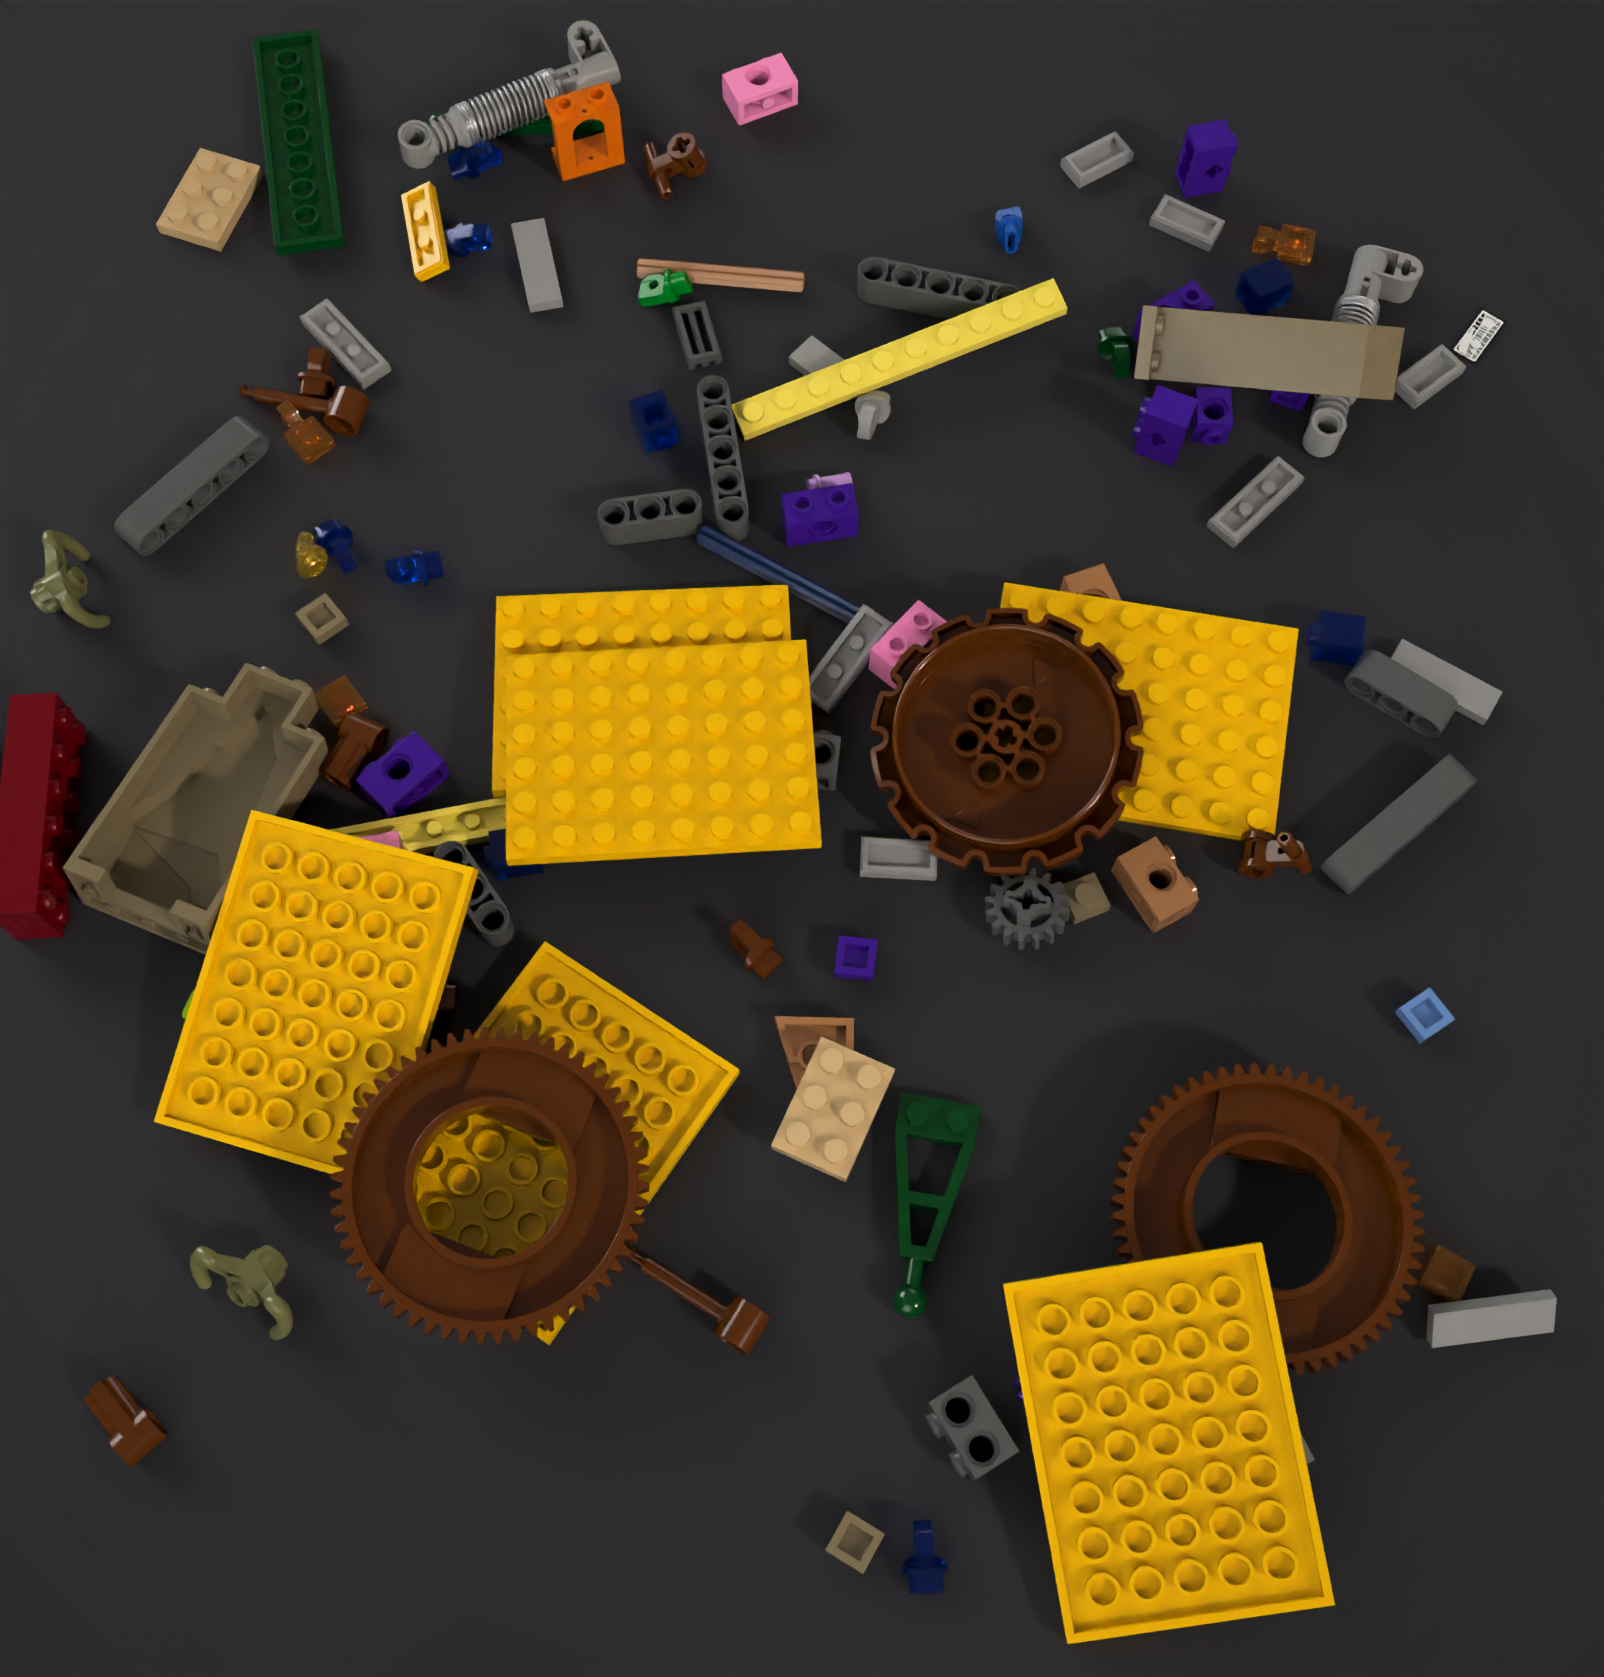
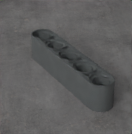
M867 257L858 265L857 295L862 301L947 320L1021 291L1016 286L880 257Z
M709 375L702 378L697 385V400L716 526L718 531L737 541H741L749 532V507L729 387L722 377ZM719 457H727V459H718V458H719ZM732 487L733 489H731V490H724V489H722V488ZM734 517L738 518L739 520L729 521L727 519Z
M243 416L231 418L121 513L114 523V533L141 556L151 555L259 461L269 448V438Z
M1451 754L1447 755L1335 851L1321 865L1320 869L1347 896L1350 895L1465 795L1478 780Z

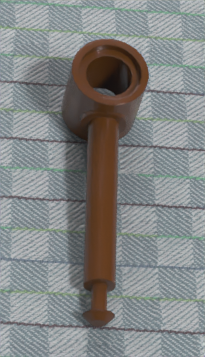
M243 385L239 390V394L243 399L246 396L254 397V400L258 402L326 414L324 417L325 424L334 432L344 436H355L358 434L370 405V400L364 393L348 386L338 387L333 398L329 400L260 387L251 390L247 389L246 385Z
M636 1248L629 1249L632 1252V1256L630 1259H626L627 1262L633 1260L641 1266L640 1271L718 1320L713 1333L732 1348L744 1355H749L771 1320L766 1313L739 1296H735L733 1301L726 1306L650 1256L645 1259L635 1252Z

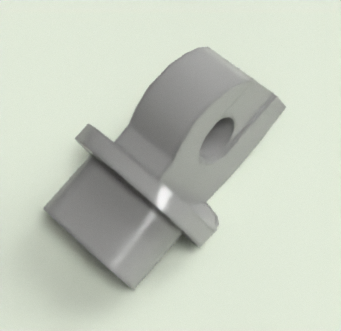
M873 390L857 397L855 402V411L859 421L857 438L871 440L877 424L885 422L889 417L891 397L888 393Z

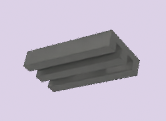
M705 300L672 307V315L688 369H696V364H701L702 367L709 366L710 361H715V364L722 363V354ZM694 311H700L711 348L709 352L705 351ZM686 313L698 354L693 355L681 314Z

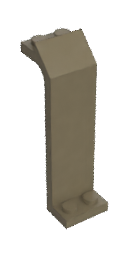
M1143 305L1134 378L1393 400L1405 328Z

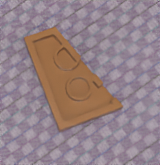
M775 1016L776 1027L796 1090L821 1036L854 1050V1018Z

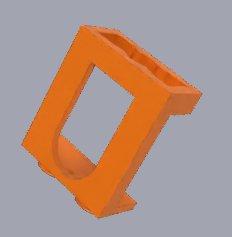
M609 82L544 100V105L551 119L555 147H551L552 157L562 181L625 163L620 108ZM590 119L603 122V133L573 141V131L580 123Z

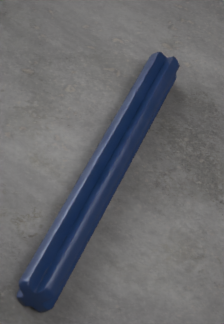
M703 525L696 535L697 544L774 585H788L789 593L847 624L862 607L709 525Z

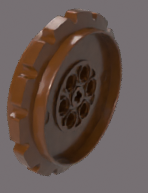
M995 608L986 611V618L981 623H974L969 615H962L934 628L931 631L933 644L930 647L924 648L919 644H913L893 667L890 676L897 687L893 691H881L879 693L873 712L871 729L875 736L883 738V742L878 746L872 747L870 750L872 766L879 790L882 792L893 791L895 793V797L888 803L890 813L911 839H917L921 835L929 836L931 840L928 850L933 856L960 869H967L970 862L979 860L983 863L986 875L1021 876L1027 873V865L1032 860L1039 861L1045 870H1049L1080 856L1083 853L1082 837L1092 836L1096 840H1101L1121 817L1125 809V803L1119 799L1118 793L1122 791L1133 792L1141 770L1144 750L1141 746L1134 745L1131 742V738L1142 734L1144 727L1135 691L1132 689L1122 690L1117 686L1124 678V669L1102 643L1097 642L1089 647L1084 646L1081 643L1083 629L1052 614H1045L1040 622L1034 623L1029 620L1027 609ZM1025 700L1029 701L1034 708L1028 714L1022 715L1013 710L1014 704ZM982 703H988L995 708V711L989 717H980L974 712L975 708ZM1041 731H1049L1055 736V740L1050 745L1044 746L1038 744L1034 737ZM1006 734L1013 736L1014 745L1008 743L1006 748L1000 746L999 737L1004 739ZM967 736L973 737L978 741V745L971 751H963L957 746L959 740ZM1031 764L1038 769V775L1033 779L1025 780L1017 774V771L1021 766ZM986 767H992L997 769L1000 775L997 780L988 783L979 778V773Z

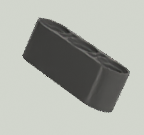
M690 489L609 499L599 506L597 513L602 539L611 545L689 536L697 533L703 525L702 500L695 491ZM691 511L692 513L682 514L681 512ZM650 515H652V516H657L656 518H653V519H646V518H645V517L650 516ZM614 520L621 521L617 524H610V522Z
M1372 649L1365 650L1361 654L1344 682L1347 689L1354 695L1428 738L1439 737L1458 708L1457 700L1451 694L1383 653Z
M447 841L440 844L434 852L435 858L446 861L461 859L463 860L461 865L479 870L474 888H480L483 892L478 898L470 899L466 916L481 939L493 947L507 944L514 935V924L507 907L462 843ZM494 918L504 920L498 929L489 930L485 928L486 924Z

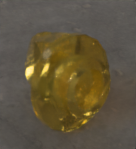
M306 531L301 532L298 536L295 549L297 557L296 571L302 578H311L323 572L328 555L324 548L312 544L313 536Z

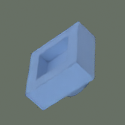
M1430 987L1395 1011L1396 1015L1419 1044L1455 1020Z

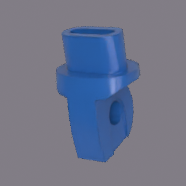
M1019 206L1000 209L995 215L997 240L1008 254H1013L1018 250V244L1022 237L1023 216Z

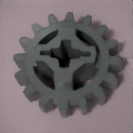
M1031 868L1029 875L1015 876L1012 879L1009 876H1001V886L992 883L990 886L991 896L985 897V909H987L985 911L986 923L992 924L993 936L1003 933V944L1006 946L1012 940L1018 941V950H1023L1027 942H1031L1033 948L1038 950L1040 940L1042 939L1049 944L1054 943V932L1063 934L1065 921H1069L1070 909L1067 908L1069 906L1068 894H1062L1063 884L1056 882L1051 885V874L1048 872L1042 878L1036 877V868Z

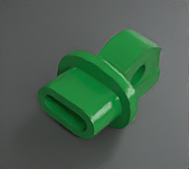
M669 268L664 269V275H649L641 281L638 300L642 307L659 305L666 302L674 303L680 300V295L693 292L692 282L685 270L673 273Z

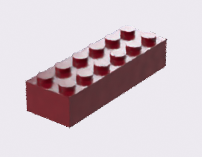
M57 693L16 694L9 697L0 783V926L16 940L63 938L65 924H68L70 921V906L67 901L68 887H72V884L63 870V866L70 858L71 851H74L77 845V836L73 825L74 815H78L80 810V800L76 791L77 780H81L83 776V765L79 757L80 745H84L86 741V731L84 724L79 722L72 713L71 708L64 703Z

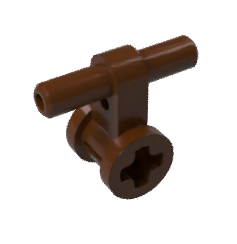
M681 132L673 136L667 146L668 152L660 156L655 143L648 142L643 146V151L648 161L647 171L650 179L656 183L660 196L663 199H668L673 195L669 178L679 173L686 178H694L702 174L707 167V158L703 151L698 149V143L691 133ZM681 143L685 144L687 149L686 151L683 149ZM689 159L691 160V162H692L693 165H694L693 168H692V167L690 166V164H689V161H688Z
M1249 830L1241 835V845L1244 846L1243 860L1238 863V873L1245 877L1254 879L1269 878L1273 875L1274 868L1295 867L1302 875L1309 874L1313 869V865L1308 859L1309 853L1301 841L1295 840L1289 832H1281L1277 838L1274 834L1262 830Z

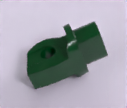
M1111 327L1100 330L1098 333L1100 341L1097 346L1100 356L1110 362L1116 379L1129 377L1130 352L1134 343L1132 336L1126 333L1123 327Z

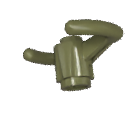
M58 530L44 531L42 543L45 553V576L34 582L33 588L30 591L32 600L45 613H54L63 609L73 620L86 627L95 629L107 627L110 624L109 616L105 614H91L81 607L78 600L87 593L88 581L85 574L78 567H72L67 564L63 548L80 561L89 560L90 552L68 534Z
M263 1245L257 1250H252L245 1259L217 1254L207 1246H199L193 1251L190 1256V1269L200 1289L211 1287L213 1279L208 1271L210 1269L227 1278L228 1289L226 1292L237 1305L241 1307H246L247 1305L257 1307L261 1302L264 1304L266 1310L277 1321V1324L272 1326L269 1331L271 1339L280 1340L290 1334L293 1328V1315L289 1304L277 1295L275 1289L277 1284L285 1277V1270L288 1267L286 1259L279 1251L269 1245Z

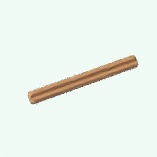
M639 258L637 262V277L640 279L653 274L664 275V269L669 268L673 273L685 270L691 282L696 284L802 292L805 282L804 273L801 271Z

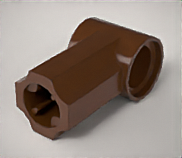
M349 713L340 726L336 746L319 771L321 777L337 788L350 790L369 758L378 756L383 750L389 736V728L359 713Z
M113 1374L99 1381L88 1391L87 1396L83 1399L110 1434L108 1441L112 1448L131 1467L135 1466L169 1436L160 1420L148 1408L142 1407L117 1375Z

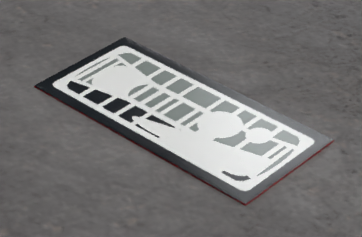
M1481 307L1450 351L1476 365L1504 328L1507 321Z

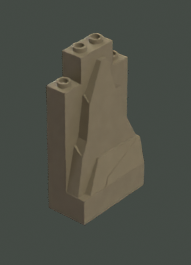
M249 663L244 664L223 697L211 688L201 689L188 684L63 866V870L82 903L206 955L251 810L291 820L319 776V771L329 757L325 738L316 730L307 728L319 710L314 690L301 680L295 679L292 681L279 676L268 667L261 666L259 668Z

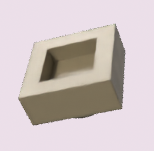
M326 593L295 613L299 622L318 645L349 626L347 618Z
M1095 872L1063 884L1062 894H1068L1069 906L1067 908L1070 909L1069 916L1073 924L1109 911L1111 905Z
M847 1510L825 1551L859 1573L864 1574L885 1534Z

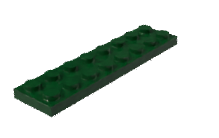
M312 29L252 37L274 246L277 255L282 256L345 247L318 30Z

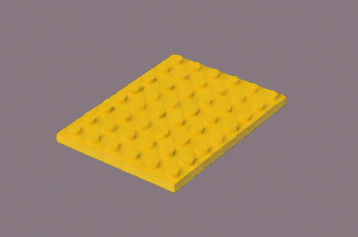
M1004 582L1000 608L1027 609L1028 618L1034 623L1040 622L1045 614H1052L1082 628L1083 639L1081 643L1088 647L1097 642L1102 643L1124 669V678L1117 686L1122 690L1132 689L1137 695L1144 727L1142 734L1132 737L1131 742L1134 745L1141 746L1144 754L1135 790L1133 792L1122 791L1118 793L1119 799L1125 803L1124 812L1118 821L1240 841L1242 833L1249 830H1262L1275 835L1298 628ZM1025 700L1018 701L1013 706V710L1022 715L1028 714L1034 708L1029 701ZM985 703L983 717H989L994 713L995 708L991 704ZM1041 731L1035 735L1034 740L1038 744L1046 746L1054 742L1055 736L1049 731ZM1006 734L1004 739L999 737L1001 747L1006 748L1008 743L1014 745L1013 736ZM1025 764L1018 769L1017 774L1025 780H1030L1038 775V769L1031 764ZM986 767L980 771L979 778L989 783L997 780L1000 773L995 768Z
M788 585L496 596L492 756L493 797H506V655L791 640Z
M806 639L506 655V861L508 866L822 847Z
M251 810L154 1122L329 1174L342 1171L343 1168L333 1162V1156L347 1154V1151L342 1149L337 1142L338 1139L352 1138V1135L344 1128L345 1122L358 1123L360 1121L354 1115L352 1109L353 1107H368L362 1094L367 1092L377 1095L379 1091L373 1081L377 1078L388 1083L390 1081L386 1071L388 1066L401 1071L403 1070L400 1060L401 1056L404 1055L415 1062L417 1060L415 1048L419 1046L424 1051L426 1050L479 870Z
M544 941L473 1035L474 1039H479L482 1027H487L490 1037L495 1038L499 1027H504L506 1037L511 1039L516 1028H520L523 1041H527L535 1031L539 1035V1045H543L550 1036L555 1039V1051H558L565 1043L569 1044L570 1059L583 1052L585 1054L583 1068L596 1062L598 1064V1071L595 1078L608 1073L610 1075V1083L606 1090L617 1086L620 1087L621 1095L616 1100V1103L629 1101L630 1109L623 1117L637 1116L638 1124L630 1131L643 1132L644 1140L634 1147L647 1148V1157L637 1163L648 1165L649 1174L638 1179L650 1183L649 1192L637 1196L647 1200L648 1204L740 1074V1069L546 941ZM474 1114L455 1122L445 1129L427 1150L417 1176L416 1198L418 1209L428 1231L497 1258L511 1256L539 1241L558 1219L568 1190V1168L564 1155L558 1145L547 1140L541 1141L508 1125L502 1126L493 1120ZM643 1209V1210H638V1211H635V1212H636L637 1214L641 1215L642 1212H643L645 1209ZM575 1308L569 1309V1315L572 1314ZM559 1316L555 1317L554 1331L551 1332L543 1323L539 1324L537 1337L547 1345H550L565 1322Z
M1262 1242L1003 1283L1067 1644L1335 1605Z

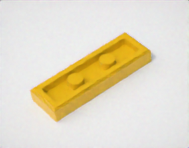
M430 181L401 195L414 274L421 282L450 269L436 187Z

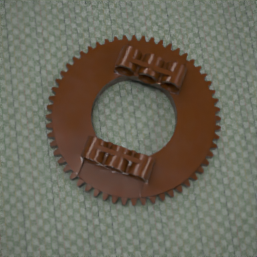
M482 1027L479 1039H474L469 1029L464 1030L463 1042H458L452 1033L447 1034L446 1047H442L436 1039H432L431 1053L427 1054L418 1046L415 1048L417 1058L415 1062L403 1055L400 1057L403 1070L398 1071L388 1066L386 1071L390 1081L387 1083L377 1078L373 1081L379 1091L378 1094L375 1095L367 1092L362 1094L368 1107H353L352 1112L360 1121L358 1123L345 1122L344 1128L352 1135V1138L338 1139L337 1144L347 1151V1154L333 1156V1162L342 1167L343 1170L330 1175V1179L334 1183L342 1185V1187L330 1191V1197L333 1200L342 1202V1204L331 1209V1214L335 1218L345 1219L336 1225L334 1230L338 1235H349L339 1246L343 1252L355 1250L346 1262L350 1267L364 1265L355 1277L359 1282L372 1279L366 1291L371 1296L384 1291L378 1304L385 1309L396 1302L392 1315L398 1320L410 1312L408 1325L413 1329L424 1319V1333L431 1336L437 1327L441 1326L442 1340L448 1341L456 1330L458 1331L460 1344H466L471 1333H475L479 1346H484L488 1334L493 1335L497 1345H502L505 1333H510L515 1343L520 1342L521 1331L524 1329L528 1330L532 1338H536L538 1336L539 1324L543 1323L551 1332L554 1331L555 1317L559 1316L566 1324L571 1321L569 1315L570 1308L573 1307L580 1313H584L586 1311L583 1303L585 1297L595 1302L600 1299L596 1290L597 1285L608 1289L612 1286V1282L607 1275L608 1272L622 1273L623 1268L617 1261V1258H631L632 1252L626 1247L625 1242L638 1243L639 1235L631 1227L644 1226L645 1218L635 1211L648 1208V1201L637 1195L649 1192L650 1183L638 1179L649 1174L648 1165L637 1163L647 1157V1148L634 1147L644 1140L643 1132L630 1131L638 1124L637 1116L623 1117L630 1109V1103L628 1100L616 1103V1100L621 1095L620 1087L617 1086L606 1090L610 1083V1075L606 1073L595 1078L598 1064L593 1062L583 1068L585 1054L580 1052L570 1059V1045L567 1043L558 1051H555L554 1037L550 1036L543 1045H539V1035L535 1031L527 1041H523L520 1028H516L512 1038L508 1039L504 1027H499L495 1038L490 1037L487 1027ZM474 1114L493 1120L502 1126L508 1125L541 1141L547 1140L558 1145L567 1164L568 1190L558 1219L539 1241L511 1256L497 1258L428 1231L418 1209L416 1198L417 1176L427 1150L445 1129L455 1122Z
M1239 1063L1233 1066L1230 1075L1224 1066H1221L1215 1071V1079L1208 1071H1204L1199 1076L1200 1084L1193 1077L1188 1078L1184 1083L1185 1090L1177 1084L1170 1091L1172 1098L1164 1094L1157 1101L1160 1109L1152 1105L1147 1110L1146 1114L1149 1120L1141 1118L1135 1126L1140 1133L1132 1131L1127 1138L1133 1147L1124 1146L1120 1152V1155L1127 1162H1118L1114 1170L1123 1176V1178H1115L1111 1182V1187L1119 1191L1120 1194L1113 1195L1109 1199V1204L1119 1208V1211L1109 1216L1110 1222L1117 1223L1120 1226L1119 1229L1111 1234L1112 1239L1121 1240L1123 1244L1115 1251L1116 1256L1126 1257L1127 1263L1204 1251L1194 1226L1193 1197L1198 1180L1204 1169L1220 1155L1241 1157L1242 1160H1250L1262 1165L1281 1166L1283 1169L1316 1175L1327 1190L1334 1208L1336 1238L1332 1254L1326 1266L1309 1284L1294 1290H1285L1271 1286L1287 1368H1289L1293 1377L1304 1375V1365L1310 1374H1315L1321 1371V1362L1327 1369H1331L1337 1366V1357L1343 1363L1353 1359L1351 1349L1358 1354L1366 1351L1368 1348L1365 1340L1371 1344L1381 1339L1377 1329L1384 1332L1393 1326L1387 1316L1396 1318L1402 1314L1403 1311L1397 1303H1406L1411 1298L1402 1287L1411 1288L1417 1284V1280L1408 1272H1415L1422 1267V1264L1411 1256L1419 1255L1425 1249L1424 1246L1413 1241V1239L1425 1234V1229L1413 1224V1222L1424 1217V1212L1411 1207L1412 1204L1421 1200V1195L1408 1192L1407 1188L1417 1181L1414 1177H1403L1402 1172L1410 1166L1409 1161L1395 1160L1394 1157L1402 1150L1400 1145L1391 1147L1386 1145L1392 1133L1390 1131L1382 1133L1375 1131L1381 1120L1376 1117L1366 1121L1364 1119L1368 1109L1366 1105L1355 1110L1351 1108L1354 1099L1352 1094L1340 1100L1338 1098V1085L1335 1084L1326 1092L1323 1090L1324 1078H1317L1311 1085L1308 1083V1072L1304 1070L1296 1079H1293L1290 1066H1286L1280 1075L1277 1076L1274 1064L1269 1063L1264 1069L1263 1074H1261L1257 1063H1252L1248 1067L1247 1073L1244 1072Z

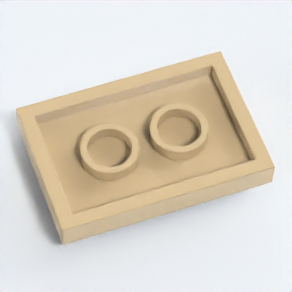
M200 148L156 223L159 232L221 252L264 176L261 166Z
M821 1036L771 1144V1149L846 1182L892 1080L895 1068Z

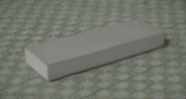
M540 218L511 223L530 313L564 307L545 219Z
M327 298L299 317L302 325L324 348L331 352V356L363 390L391 371L390 364Z
M1277 456L1211 517L1206 527L1232 548L1236 547L1302 484L1305 477Z
M863 604L810 674L811 703L829 715L868 664L870 649L894 624Z
M1404 639L1400 641L1391 659L1451 694L1458 703L1456 711L1481 725H1484L1503 692Z
M1551 1289L1428 1305L1426 1340L1431 1348L1551 1333L1554 1332L1557 1297Z

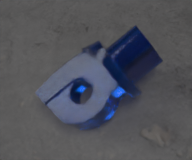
M480 142L474 144L469 149L459 146V152L447 156L450 171L455 180L468 176L469 179L478 178L480 172L503 163L501 151L490 142Z
M465 221L458 222L456 227L446 228L444 237L447 254L457 253L460 257H467L472 249L480 251L490 249L493 240L490 226L488 224L468 225Z
M331 519L314 529L315 545L320 553L328 557L335 556L344 573L358 568L349 549L352 545L353 535L348 526L342 525L339 519Z
M415 549L410 556L384 562L387 577L394 584L398 585L411 584L422 579L424 585L427 586L430 585L429 580L445 577L439 550L423 553L422 549Z
M913 1520L915 1556L908 1558L902 1565V1572L908 1574L909 1593L944 1592L943 1573L948 1571V1564L942 1558L935 1556L931 1520Z

